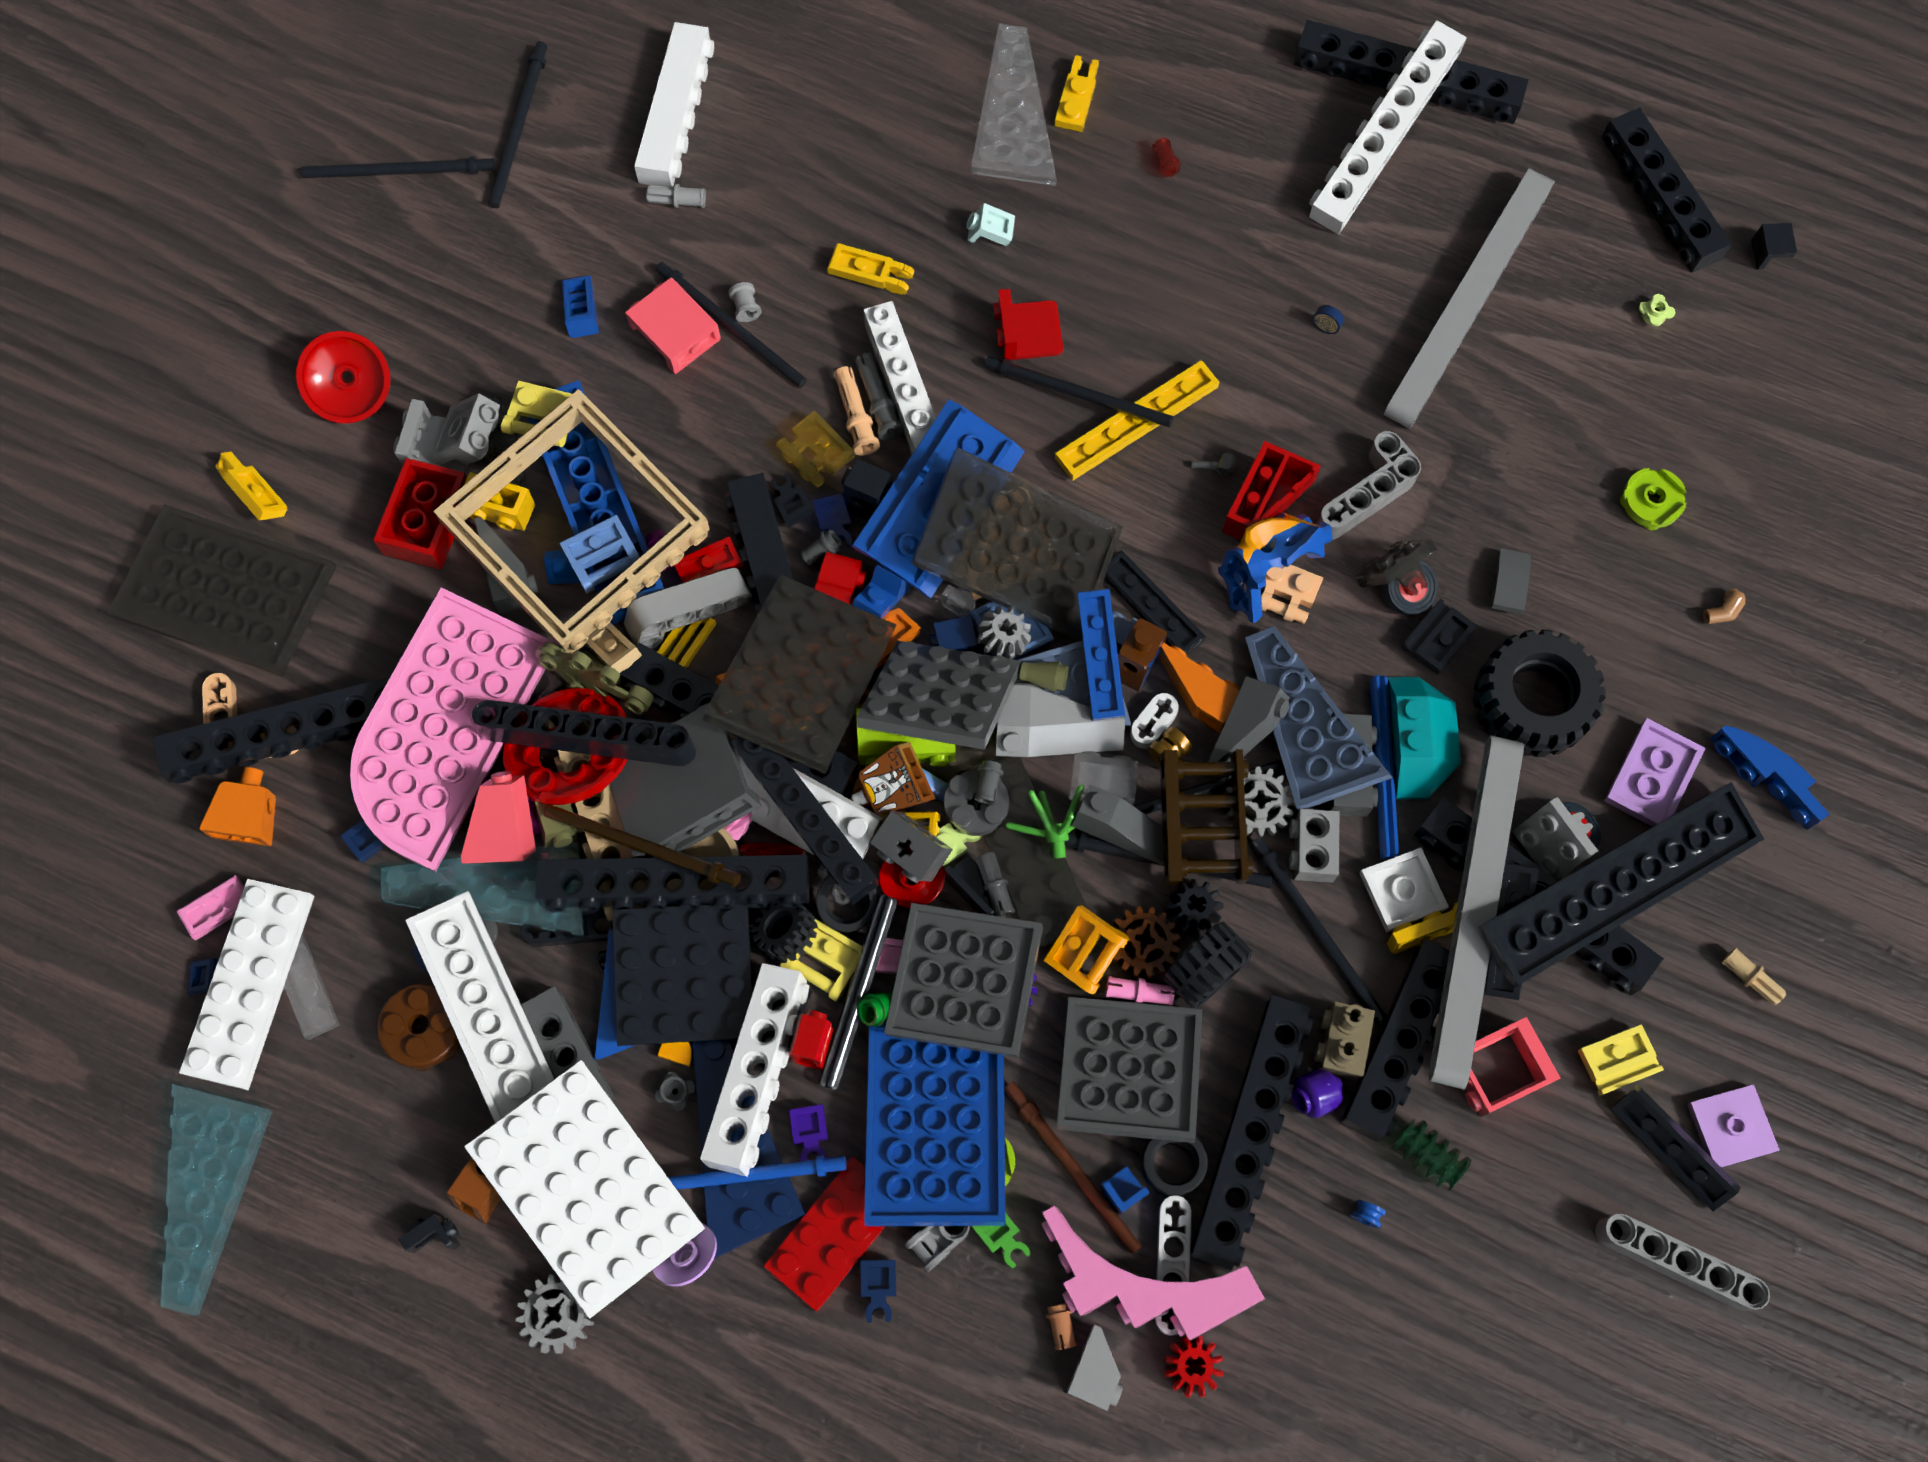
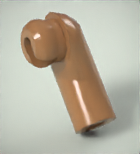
M1735 588L1727 590L1724 593L1727 597H1724L1725 602L1722 607L1705 609L1703 611L1705 624L1735 620L1745 605V595Z

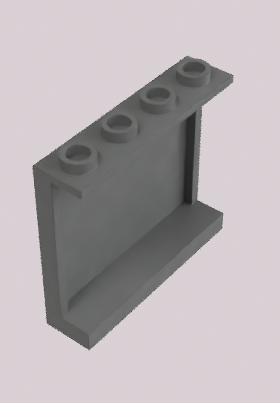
M714 701L700 706L684 718L671 723L681 725L687 729L696 748V756L693 761L685 766H672L627 760L622 771L610 783L625 832L682 852L761 807L758 795L747 786L724 722L729 719V715ZM651 739L645 740L642 744L649 742ZM683 743L676 744L673 748H677ZM630 848L633 858H656Z

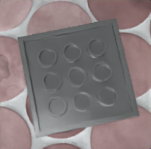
M897 641L857 716V727L985 750L1020 672V660L977 654L971 651L946 649L941 646L934 647L916 644L910 641Z
M911 903L884 1033L891 1037L1019 1058L1043 930L1042 923Z
M1069 997L1057 1130L1195 1143L1203 1009Z

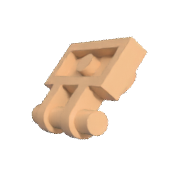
M1293 565L1285 566L1283 569L1278 567L1270 568L1265 575L1266 585L1261 588L1264 590L1263 594H1261L1262 611L1270 610L1284 616L1283 619L1292 623L1295 620L1305 624L1309 612L1299 609L1298 606L1300 604L1311 609L1324 577ZM1275 594L1282 598L1290 600V603L1286 604L1279 600L1273 599L1272 595Z

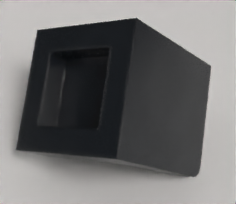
M1792 223L1762 224L1751 239L1757 270L1764 269L1771 258L1794 257L1797 253Z

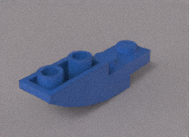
M1725 725L1710 738L1717 752L1723 757H1727L1744 781L1749 782L1753 788L1764 781L1771 795L1781 800L1790 810L1792 818L1798 824L1803 825L1806 830L1830 815L1808 790L1817 781L1796 761L1774 745L1753 734Z

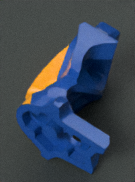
M1279 513L1276 518L1262 520L1246 528L1240 544L1225 553L1223 563L1218 567V573L1222 576L1227 586L1231 610L1235 612L1241 610L1247 615L1249 622H1257L1263 616L1261 588L1266 585L1265 575L1267 571L1272 567L1281 569L1285 566L1288 567L1304 554L1309 558H1323L1325 556L1324 545L1332 541L1331 525L1325 522L1316 525L1312 524L1309 516L1303 514L1293 517L1285 513Z

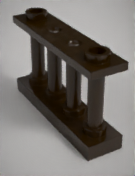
M1236 749L1230 755V762H1183L1182 759H1178L1177 750H1164L1159 756L1164 885H1178L1183 881L1182 876H1187V873H1235L1236 884L1247 882L1249 876L1253 874L1252 856L1247 854L1244 778H1248L1249 765L1248 760L1243 759V749ZM1183 775H1231L1232 794L1184 795L1183 791H1179V779H1182ZM1232 807L1233 827H1186L1185 824H1180V811H1184V808ZM1186 840H1234L1235 859L1187 860L1186 857H1182L1181 844H1185Z

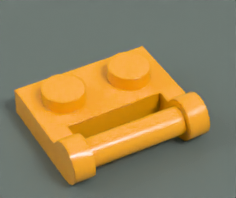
M1083 905L1077 906L1044 961L1086 992L1095 994L1100 986L1099 980L1119 948L1125 947L1129 937L1122 931L1113 928ZM1102 935L1109 941L1088 975H1085L1080 969Z

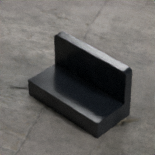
M968 854L954 868L948 866L944 870L945 880L977 913L994 916L995 913L988 892L983 891L985 883L979 865Z

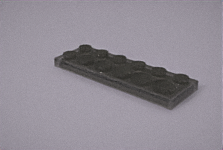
M997 756L987 761H994L1002 765L1001 770L1004 773L1000 779L1008 791L1009 810L1006 818L997 826V829L983 836L990 852H994L1003 879L1008 881L1006 888L1010 898L1013 900V905L1019 919L1042 923L1043 930L1040 948L1058 939L1077 906L1083 905L1085 908L1087 906L1065 857L1053 859L1051 843H1046L1045 837L1006 828V823L1010 822L1045 830V826L1028 795L1030 790H1033L1035 794L1036 791L1021 758ZM982 763L957 772V776L966 771L977 770L979 766H982ZM973 796L972 800H968L970 805H973L974 810H980L981 805L984 803L974 800L975 796Z

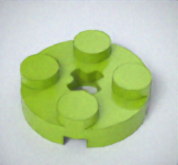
M1644 468L1637 471L1624 486L1620 503L1635 522L1643 525L1647 530L1653 531L1659 527L1671 525L1680 517L1686 508L1684 497L1686 489L1682 481L1672 472L1665 469L1656 471ZM1647 493L1651 495L1657 493L1660 496L1659 503L1650 501Z

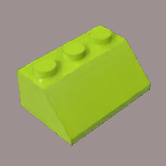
M856 708V717L858 716L861 708ZM857 727L860 765H866L867 767L894 746L909 742L914 749L919 763H930L931 766L943 767L949 765V762H956L955 744Z

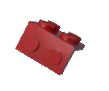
M1010 289L998 290V302H993L994 320H999L1000 328L996 329L997 346H1003L1004 359L1019 360L1061 355L1063 353V342L1057 303L1049 300L1012 304Z

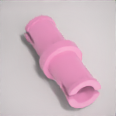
M1112 976L1107 978L1105 997L1133 1000L1134 1003L1141 1004L1147 1002L1167 1006L1173 1005L1174 995L1172 993L1175 990L1169 985L1149 983L1144 978H1138L1137 981Z

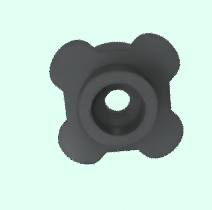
M669 1072L664 1076V1081L661 1084L660 1090L656 1091L655 1098L658 1103H667L673 1107L674 1111L681 1112L686 1108V1100L689 1094L694 1093L695 1084L691 1080L684 1081L675 1072ZM678 1089V1094L673 1095L672 1090Z

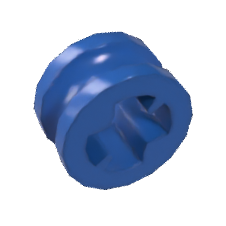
M1356 1200L1357 1210L1351 1213V1217L1365 1225L1380 1229L1382 1224L1379 1222L1381 1216H1385L1386 1211L1369 1202Z

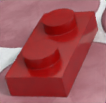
M728 536L684 556L674 567L682 583H686L726 569H739L743 567V563L731 538Z

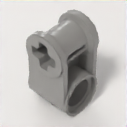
M926 1226L905 1244V1247L912 1249L924 1263L923 1269L927 1273L946 1258L950 1251L967 1237L970 1226H964V1230L954 1236L948 1234L944 1226ZM923 1242L932 1251L933 1255H930L929 1252L925 1249V1247L922 1245Z

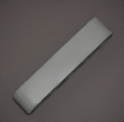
M1614 1214L1599 1220L1596 1225V1237L1605 1247L1740 1311L1762 1309L1770 1300L1769 1288L1760 1278L1628 1215ZM1612 1222L1617 1223L1622 1230L1620 1240L1615 1239L1611 1234L1610 1226ZM1645 1238L1650 1239L1654 1244L1652 1256L1647 1254L1643 1248ZM1678 1253L1682 1254L1687 1261L1685 1271H1682L1677 1266L1676 1257ZM1712 1269L1719 1275L1720 1282L1718 1287H1715L1710 1282L1709 1274ZM1745 1285L1751 1289L1753 1294L1750 1303L1743 1297L1742 1292Z

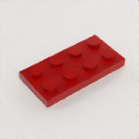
M854 1157L846 1164V1170L841 1171L764 1265L768 1271L816 1312L821 1309L886 1227L865 1226L866 1167Z

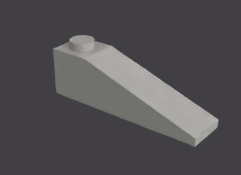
M1014 683L997 721L996 756L1036 757L1123 750L1125 718L1093 721L1091 705L1086 706L1069 700V697L1061 694L1055 695L1030 683Z

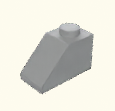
M1092 1325L1066 1393L1108 1411L1110 1405L1116 1407L1123 1386L1118 1384L1121 1376L1102 1328Z

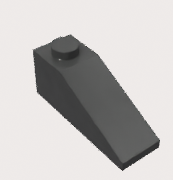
M481 517L474 518L478 536L533 593L539 592L535 575L528 574L524 564ZM486 571L492 601L498 612L504 613L522 608Z
M1246 676L1208 762H1230V755L1236 749H1243L1244 757L1278 726L1281 718L1285 717L1289 709L1290 697L1280 687Z
M1090 784L1072 827L1162 865V826L1121 797Z

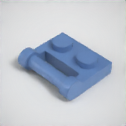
M617 515L560 543L586 594L594 591V586L624 572L640 558ZM625 550L627 556L587 575L586 568Z

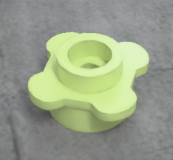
M1655 294L1652 300L1642 302L1639 306L1643 320L1652 326H1660L1665 319H1671L1675 315V309L1669 307L1665 297L1661 294Z

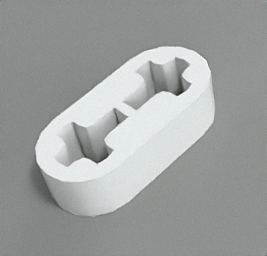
M1167 693L1156 695L1134 721L1130 731V738L1135 746L1147 749L1154 741H1158L1175 720L1179 705L1172 695ZM1165 703L1170 706L1169 713L1164 712L1159 719L1155 716L1159 709L1158 705L1164 706ZM1150 723L1154 725L1150 732L1152 738L1149 736H1145L1143 739L1139 737L1140 730L1138 728L1144 730Z

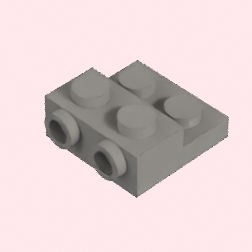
M479 393L451 405L431 460L441 465L452 460H458L465 465L481 460L488 451L489 434L498 423L500 405Z

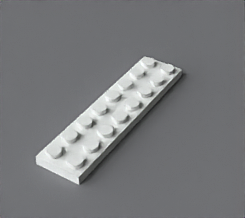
M467 891L405 921L495 1123H497L554 1081L555 1078L472 896Z

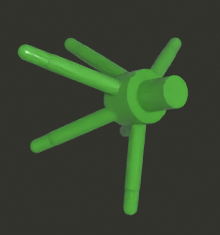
M1082 784L1078 786L1062 823L1055 824L1045 792H1039L1040 803L1035 792L1030 790L1028 795L1045 826V830L1010 822L1006 823V828L1045 837L1046 843H1051L1053 859L1066 857L1064 841L1069 840L1068 833L1075 829V827H1072L1073 822L1071 821L1074 818L1084 786Z

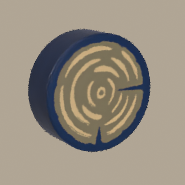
M1322 305L1313 315V323L1320 331L1326 334H1336L1344 324V317L1337 308L1330 305Z

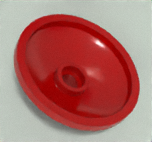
M333 331L318 336L302 351L297 363L296 381L303 400L317 415L336 423H355L371 417L383 406L390 391L391 373L384 354L368 338L354 332ZM346 371H349L353 376L350 383L345 382L343 379V374Z

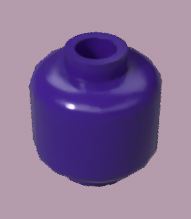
M1316 1069L1296 1079L1291 1098L1295 1108L1301 1114H1305L1310 1118H1319L1337 1110L1341 1106L1344 1087L1338 1076L1333 1075L1326 1069Z

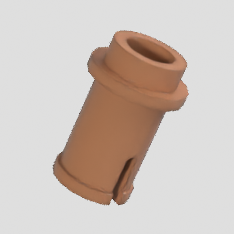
M1062 1303L1047 1307L1048 1314L1045 1317L1050 1319L1055 1350L1077 1346L1070 1317L1072 1312L1067 1304Z

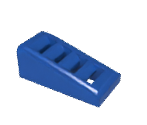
M591 275L561 280L564 320L569 336L576 338L597 334L599 327ZM586 290L584 292L570 294V292Z

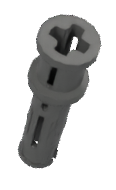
M863 353L862 356L865 363L862 362L860 356L855 358L854 363L857 366L871 403L870 416L876 420L878 425L877 434L879 439L884 441L895 439L904 432V426L896 417L895 403L888 399L872 354Z

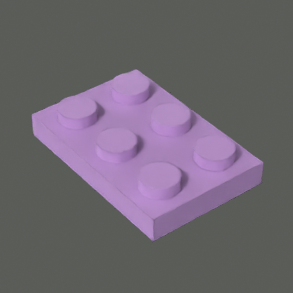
M1646 718L1642 722L1604 801L1644 823L1654 826L1675 813L1706 748Z

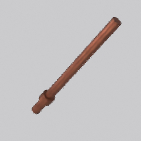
M1014 1081L1008 1084L1004 1091L1020 1110L1018 1115L1025 1124L1028 1122L1031 1124L1131 1254L1137 1251L1142 1246L1039 1114L1041 1110L1033 1100L1030 1102Z

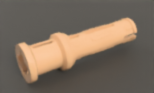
M848 366L838 368L834 372V377L847 413L846 428L852 434L854 440L853 451L856 455H869L880 448V442L878 438L874 437L872 430L873 420L864 410L852 368H848Z

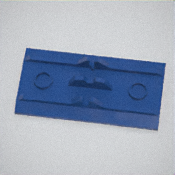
M948 399L852 545V548L872 558L912 585L913 588L930 600L1025 451L1010 438L968 409Z

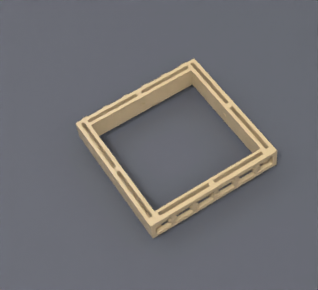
M579 389L433 511L440 523L566 653H573L582 648L593 631L607 626L613 618L612 615L621 607H628L636 599V594L642 588L655 584L661 576L660 573L669 565L672 567L680 562L684 557V552L692 545H699L707 537L710 530L707 518ZM555 421V423H553L548 429H546L542 434H540L542 430H544L548 425ZM580 422H583L681 522L563 624L466 524L465 520ZM529 441H531L529 445H527L523 450L516 454V452H518L523 446H525ZM507 461V463L504 466H502L497 472L492 474L497 468H499L503 463ZM483 482L478 488H476L472 493L468 495V493L472 489H474L478 484Z

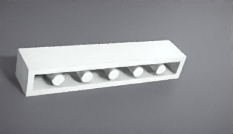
M674 23L634 165L638 183L673 187L675 178H679L681 175L682 153L685 154L688 149L687 133L689 129L694 127L695 113L693 111L695 105L700 104L701 82L706 81L708 74L707 60L712 58L714 53V41L710 40L708 27Z

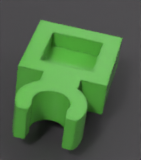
M1006 1212L1005 1226H971L992 1254L1001 1247L1004 1251V1261L1012 1269L1016 1267L1015 1262L1012 1261L1010 1256L1013 1250H1021L1026 1257L1030 1255V1250L1024 1243L1016 1242L1012 1238L1020 1230Z

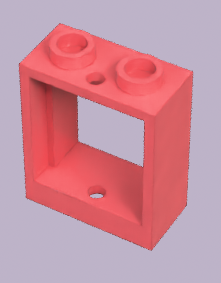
M1527 1017L1475 1041L1474 1053L1511 1036L1535 1080L1490 1103L1471 1069L1468 1084L1465 1088L1467 1091L1465 1097L1474 1112L1478 1111L1480 1117L1560 1079L1558 1072Z

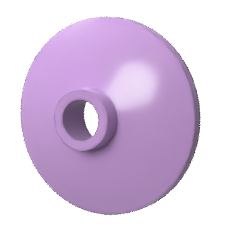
M702 1224L705 1227L703 1231L653 1269L654 1275L660 1282L668 1286L686 1285L699 1278L709 1268L716 1254L717 1242L714 1233L708 1226Z

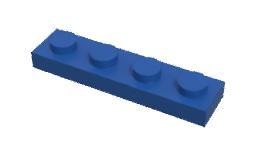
M1110 589L1079 592L1078 604L1092 719L1097 721L1125 717Z

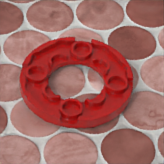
M570 688L557 691L532 704V706L627 718L622 707L612 697L595 693L593 689ZM619 735L613 736L610 740L617 738ZM505 743L503 750L506 771L511 772V776L524 775L527 797L533 801L548 805L576 803L602 792L619 775L628 760L591 755L590 761L586 765L581 764V768L572 772L563 773L561 771L556 773L542 766L539 760L540 748Z

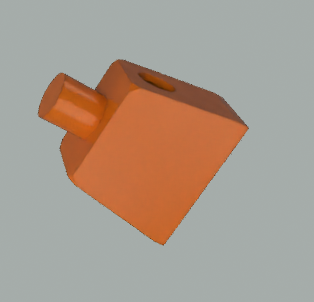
M244 767L240 783L221 782L201 823L200 830L214 839L271 847L276 797L267 788L260 786L264 772L256 768Z

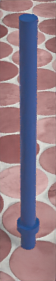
M824 1155L816 1156L815 1160L750 1167L748 1177L726 1171H713L671 1176L668 1178L677 1190L809 1174H818V1177L826 1176L827 1172L846 1170L847 1165L845 1156L825 1158Z

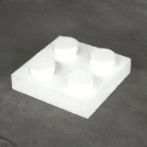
M1422 848L1365 868L1359 873L1386 933L1403 923H1413L1423 919L1430 913L1442 912L1449 908Z

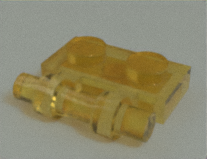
M813 411L792 428V434L797 438L794 442L790 443L783 437L776 444L782 451V457L788 463L792 462L800 470L802 478L805 481H811L815 487H820L825 481L819 473L823 467L833 475L855 457V451L816 411ZM805 449L815 457L810 462L801 455V452Z

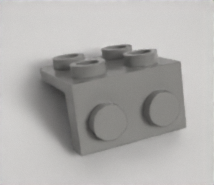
M411 400L409 409H406L403 413L401 435L394 442V454L402 467L406 458L466 473L468 464L465 465L458 460H452L442 465L431 460L446 418L431 415L426 404L421 400Z

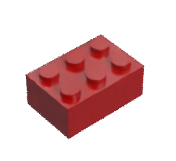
M406 458L373 540L382 554L442 570L455 537L440 523L433 511L464 486L467 480L466 474Z

